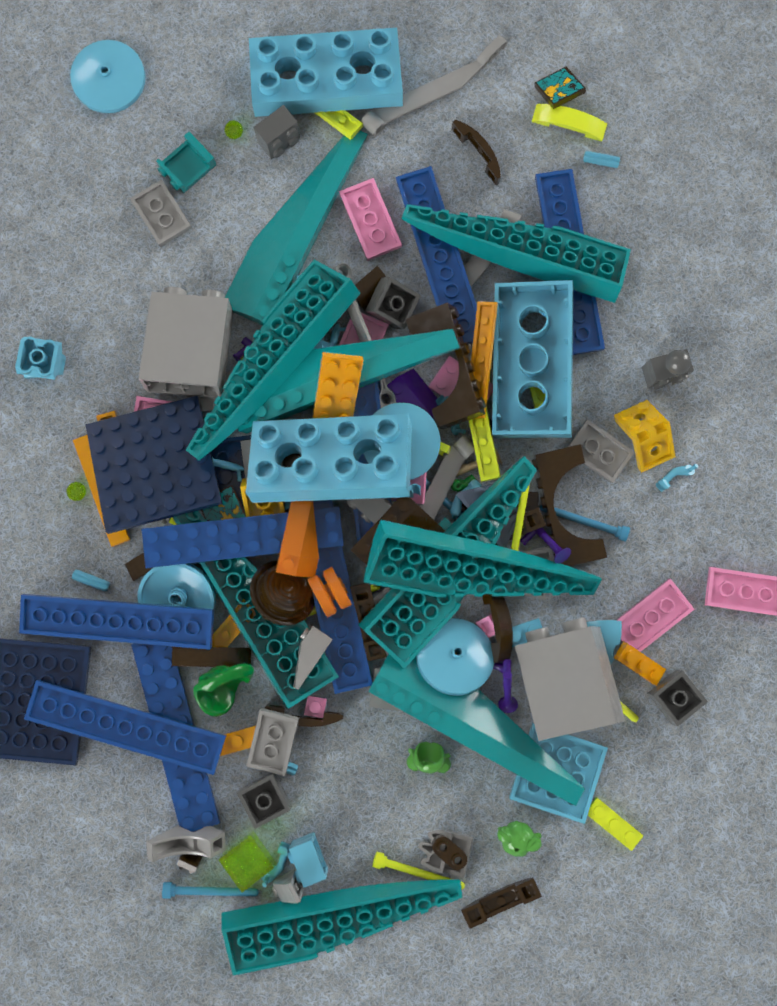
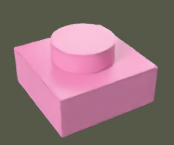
M492 614L476 622L477 626L488 638L495 635Z
M308 696L304 715L323 718L327 698Z

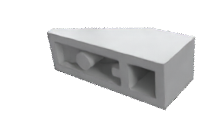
M314 626L310 630L306 628L300 636L303 640L299 646L293 687L296 690H299L333 640Z
M296 868L276 878L273 882L272 890L276 898L280 897L282 902L298 903L301 901L304 888L302 883L297 882L295 877Z

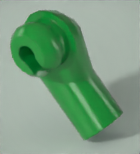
M471 474L464 480L455 479L451 489L460 492L475 477Z

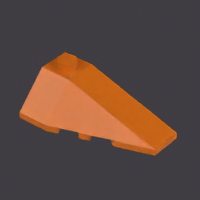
M291 501L276 572L298 577H313L316 574L319 561L313 501Z

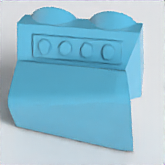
M23 337L20 340L15 365L16 373L24 375V378L27 379L40 377L55 380L57 375H63L66 356L62 354V342Z

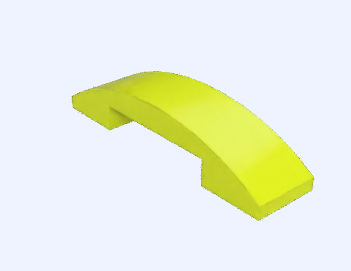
M536 104L532 118L533 123L547 127L551 124L583 133L586 138L601 142L607 127V123L583 111L565 106L552 109L549 104Z

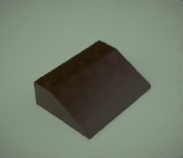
M399 497L356 543L351 551L367 565L373 538L380 520L444 533L445 530L410 497Z

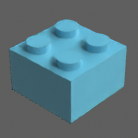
M312 832L293 840L287 854L290 863L295 864L297 882L302 883L303 888L325 880L328 868L315 833Z

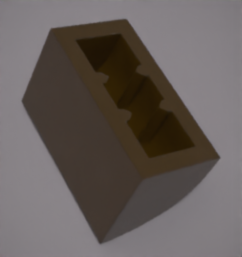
M378 266L355 284L360 292V295L355 300L363 311L366 310L380 279L386 277Z

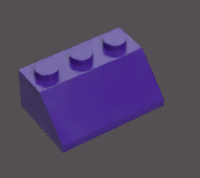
M414 368L399 375L387 384V387L394 393L396 403L416 405L425 410L434 420L432 409L438 406L436 403L437 397Z

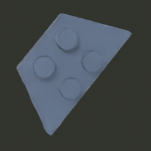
M492 484L460 491L456 495L469 508ZM517 507L513 509L508 523L503 526L500 532L501 535L496 543L501 547L507 548V543L514 532Z

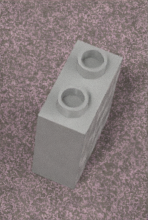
M178 287L164 288V293L151 292L139 372V381L146 392L209 398L221 397L224 390L223 386L233 320V311L229 299L225 298L223 293L216 290H204L201 296L187 295L184 289Z
M586 618L562 623L564 633L550 636L548 628L526 632L527 643L515 646L538 741L625 721L601 628L597 626L588 627Z

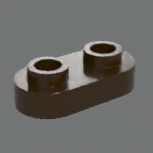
M438 835L433 839L431 844L432 850L454 870H461L466 866L467 855L445 835ZM446 844V848L440 850V845ZM461 857L460 862L455 863V858Z

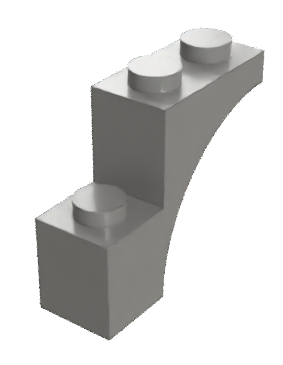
M176 826L146 841L147 858L151 862L181 854L201 855L211 859L226 850L225 832L212 826H205L194 833Z

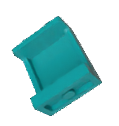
M190 131L184 135L186 141L163 161L159 158L156 160L159 166L157 168L159 173L164 178L168 176L172 187L176 191L180 189L183 194L217 165L215 158Z

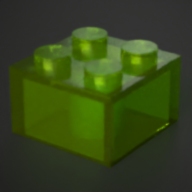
M254 831L224 852L218 859L241 892H244L269 873L276 865V861Z

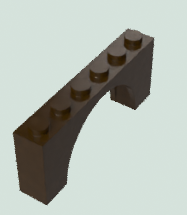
M448 302L406 319L410 335L453 329L460 346L459 349L454 350L459 363L457 384L451 395L442 404L432 409L435 423L440 429H446L485 415L484 409L486 408L485 401L480 397L478 391L480 390V384L473 374L475 372L474 364L468 357L470 353L469 347L466 342L464 343L462 337L464 336V330L457 320L459 317L458 310Z
M581 444L534 455V459L531 461L532 465L537 469L539 478H536L538 490L542 489L543 497H540L542 508L547 510L545 522L552 532L549 536L561 548L571 549L568 559L560 564L573 566L607 558L602 538L584 539L573 535L562 526L554 510V494L559 481L569 470L585 463Z

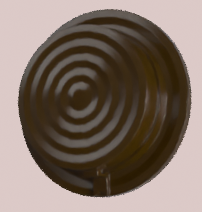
M278 561L269 562L256 571L250 583V597L255 609L266 620L277 625L291 626L302 622L310 615L315 605L313 590L307 580L309 577L276 572Z

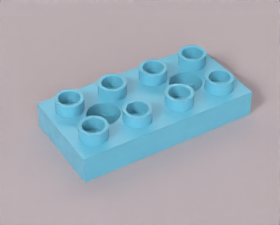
M397 28L249 38L251 94L255 117L269 116L282 105L291 114L403 106ZM366 65L372 69L369 73L358 74L355 68ZM285 71H296L295 78L282 79L280 74Z
M573 281L495 283L494 302L498 303L494 333L492 435L494 438H572ZM530 313H540L546 318L545 326L538 332L530 333L521 327L523 319ZM531 387H537L542 390L543 394L545 393L544 402L535 409H528L522 402L520 403L522 393Z
M409 414L253 421L246 494L252 503L410 497L412 424ZM377 450L380 452L370 464L358 462L359 457L366 451ZM294 453L302 455L293 462L292 467H281V463L286 456Z

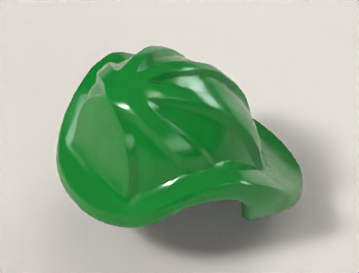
M238 664L231 667L220 665L203 673L193 688L194 697L202 711L213 717L226 714L234 704L235 693L239 684L242 681L250 682L254 674L253 666L249 664Z

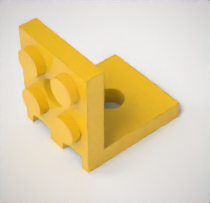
M648 400L613 415L615 422L633 441L637 466L641 473L676 457L670 422Z

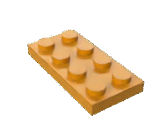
M322 352L312 419L353 417L363 365L362 356Z

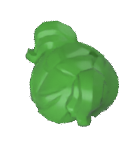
M420 742L415 750L408 749L410 755L407 758V766L413 771L420 770L423 773L429 774L435 772L445 773L451 767L450 754H444L442 746L438 743Z
M512 821L507 826H500L498 828V839L502 842L505 852L510 855L524 857L529 851H538L542 845L541 834L533 833L530 826L526 823Z

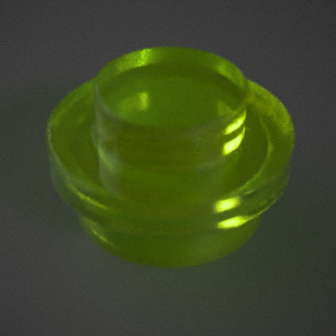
M231 120L225 125L224 131L228 138L238 139L243 134V127L238 121Z
M73 482L67 487L66 493L69 499L80 501L86 495V488L80 482Z

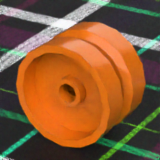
M333 567L323 571L326 584H323L317 575L307 579L327 618L337 612L333 603L334 600L337 601L342 609L352 605L347 596L348 592L341 578L337 577Z

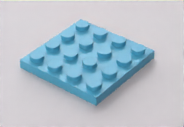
M532 722L528 736L578 781L585 790L577 805L574 806L516 774L509 799L585 824L608 748L569 734L538 741L535 725Z

